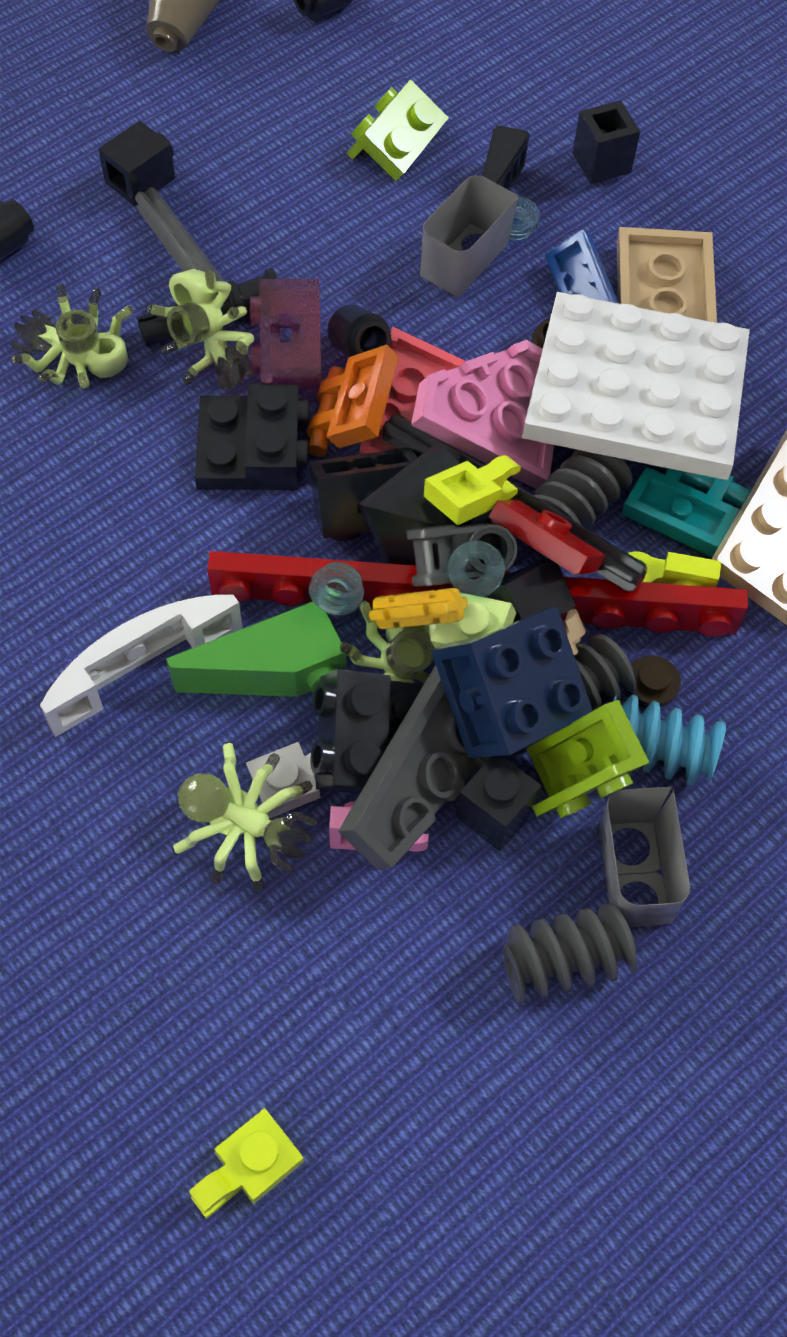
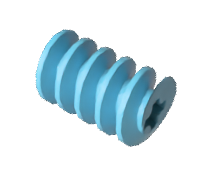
M631 694L622 707L649 760V764L643 766V772L649 773L655 764L661 760L664 761L666 779L671 780L679 768L684 767L686 768L688 786L692 787L702 774L708 775L709 783L722 749L726 724L717 721L706 734L704 718L697 714L693 716L686 727H683L682 711L679 708H673L667 717L661 720L660 704L656 701H652L641 714L639 713L638 696Z

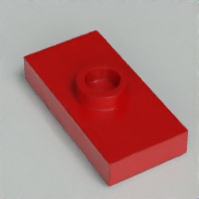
M497 500L489 515L493 523L509 530L513 536L574 575L597 572L606 556L570 533L569 530L572 525L561 516L547 510H543L540 514L519 500Z

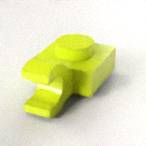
M507 455L499 456L479 469L469 461H465L426 478L424 497L455 524L460 525L492 510L497 500H510L517 494L518 488L511 484L507 478L519 473L521 466Z
M635 551L628 553L647 566L645 578L642 582L716 587L719 581L721 561L668 552L666 560L651 557L643 552Z
M264 1108L214 1149L215 1154L224 1166L203 1178L189 1193L192 1201L206 1219L218 1211L240 1190H243L251 1202L255 1204L303 1164L304 1157Z

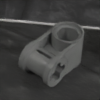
M486 523L463 526L443 525L406 531L407 539L413 541L417 574L412 577L413 586L439 585L461 581V579L497 575L510 568L517 556V544L514 536L509 530L499 525ZM493 533L500 541L501 551L498 558L493 562L483 564L476 556L475 547L483 535ZM432 544L434 545V554H435V563H436V566H435V567H434V558H433Z

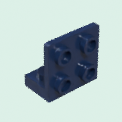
M556 607L546 608L482 637L447 643L431 650L468 758L511 755L571 725L572 722L592 712V707L563 621Z

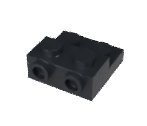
M248 384V396H200L195 465L197 490H298V470H308V439H299V429H308L309 400L308 398H299L298 384Z
M336 669L321 676L313 695V711L316 716H319L318 739L312 746L310 756L311 770L316 774V790L361 793L424 684L391 680V675Z

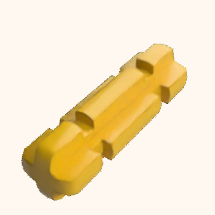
M457 588L398 594L396 596H380L373 600V610L369 611L370 621H376L379 629L454 623L464 618V608L468 607V601L466 597H461Z

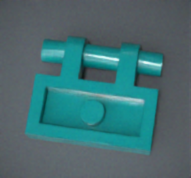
M649 465L665 473L664 475L645 467L624 503L621 515L713 557L740 510L723 502V500L741 508L751 490L734 483V477L731 475L728 480ZM682 481L707 492V494L683 484Z

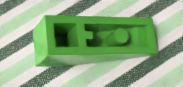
M320 599L166 658L172 685L176 692L298 697L310 691L314 693L321 676L336 669L346 670V650Z

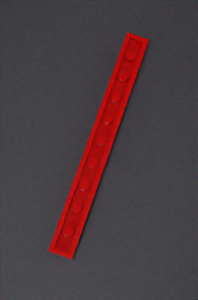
M210 551L207 567L211 595L233 594L238 602L247 601L248 599L272 600L286 606L311 603L320 599L322 604H327L332 608L340 610L360 607L365 603H368L370 608H373V600L380 596H396L398 594L437 591L448 588H457L460 593H465L510 574V572H503L497 575L461 579V581L446 584L413 586L412 577L417 574L416 566L220 551ZM564 576L576 605L572 609L578 611L582 623L594 624L603 629L630 626L644 627L657 633H666L673 630L699 631L706 636L717 637L726 634H736L748 610V592L746 589L642 582L635 591L628 592L607 579ZM568 611L561 615L562 621L566 620Z

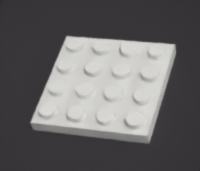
M557 292L524 423L522 438L728 480L734 462L750 329L735 327L728 323H714L689 318L677 313L668 314L638 308L631 304H617L592 299L579 294L571 295Z

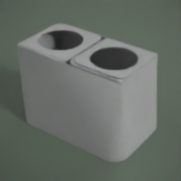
M474 175L468 177L423 224L420 276L459 298L509 244L518 195L483 176ZM472 234L482 235L471 248L462 250L461 244L464 238Z
M672 787L615 791L608 798L598 823L609 903H613L621 911L629 927L672 924L690 892V882L674 791L661 809ZM624 828H632L645 835L650 845V852L644 862L630 866L616 860L612 836L617 831ZM662 869L663 877L656 873V871ZM631 882L645 883L655 891L658 897V904H632L625 900L620 890Z

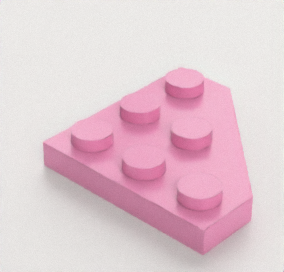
M524 340L496 354L491 352L468 360L457 368L448 371L443 369L430 374L419 383L411 426L486 464H489L499 456L507 455L521 466L520 472L511 477L538 489L543 483L548 481L550 476L554 445L523 439L522 434L543 349L528 340Z

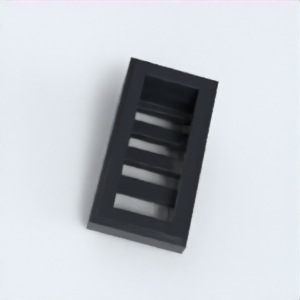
M496 125V129H493L482 176L509 190L525 166L530 137L529 132Z

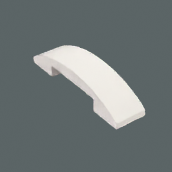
M232 594L195 597L177 601L141 614L102 636L74 659L60 674L40 704L55 737L104 709L97 690L173 646L187 640L191 647L195 648L243 629L238 600Z

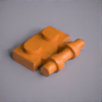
M387 344L348 357L345 369L337 366L330 368L327 379L321 382L317 393V400L320 403L317 414L311 417L307 429V436L310 438L308 443V453L310 455L324 457L331 443L338 448H343L378 437L399 358Z

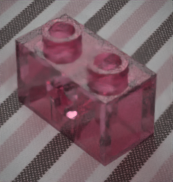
M319 278L259 279V296H250L251 327H260V345H251L252 375H261L262 384H298L299 390H319L322 382ZM282 328H291L292 334L289 343H281Z

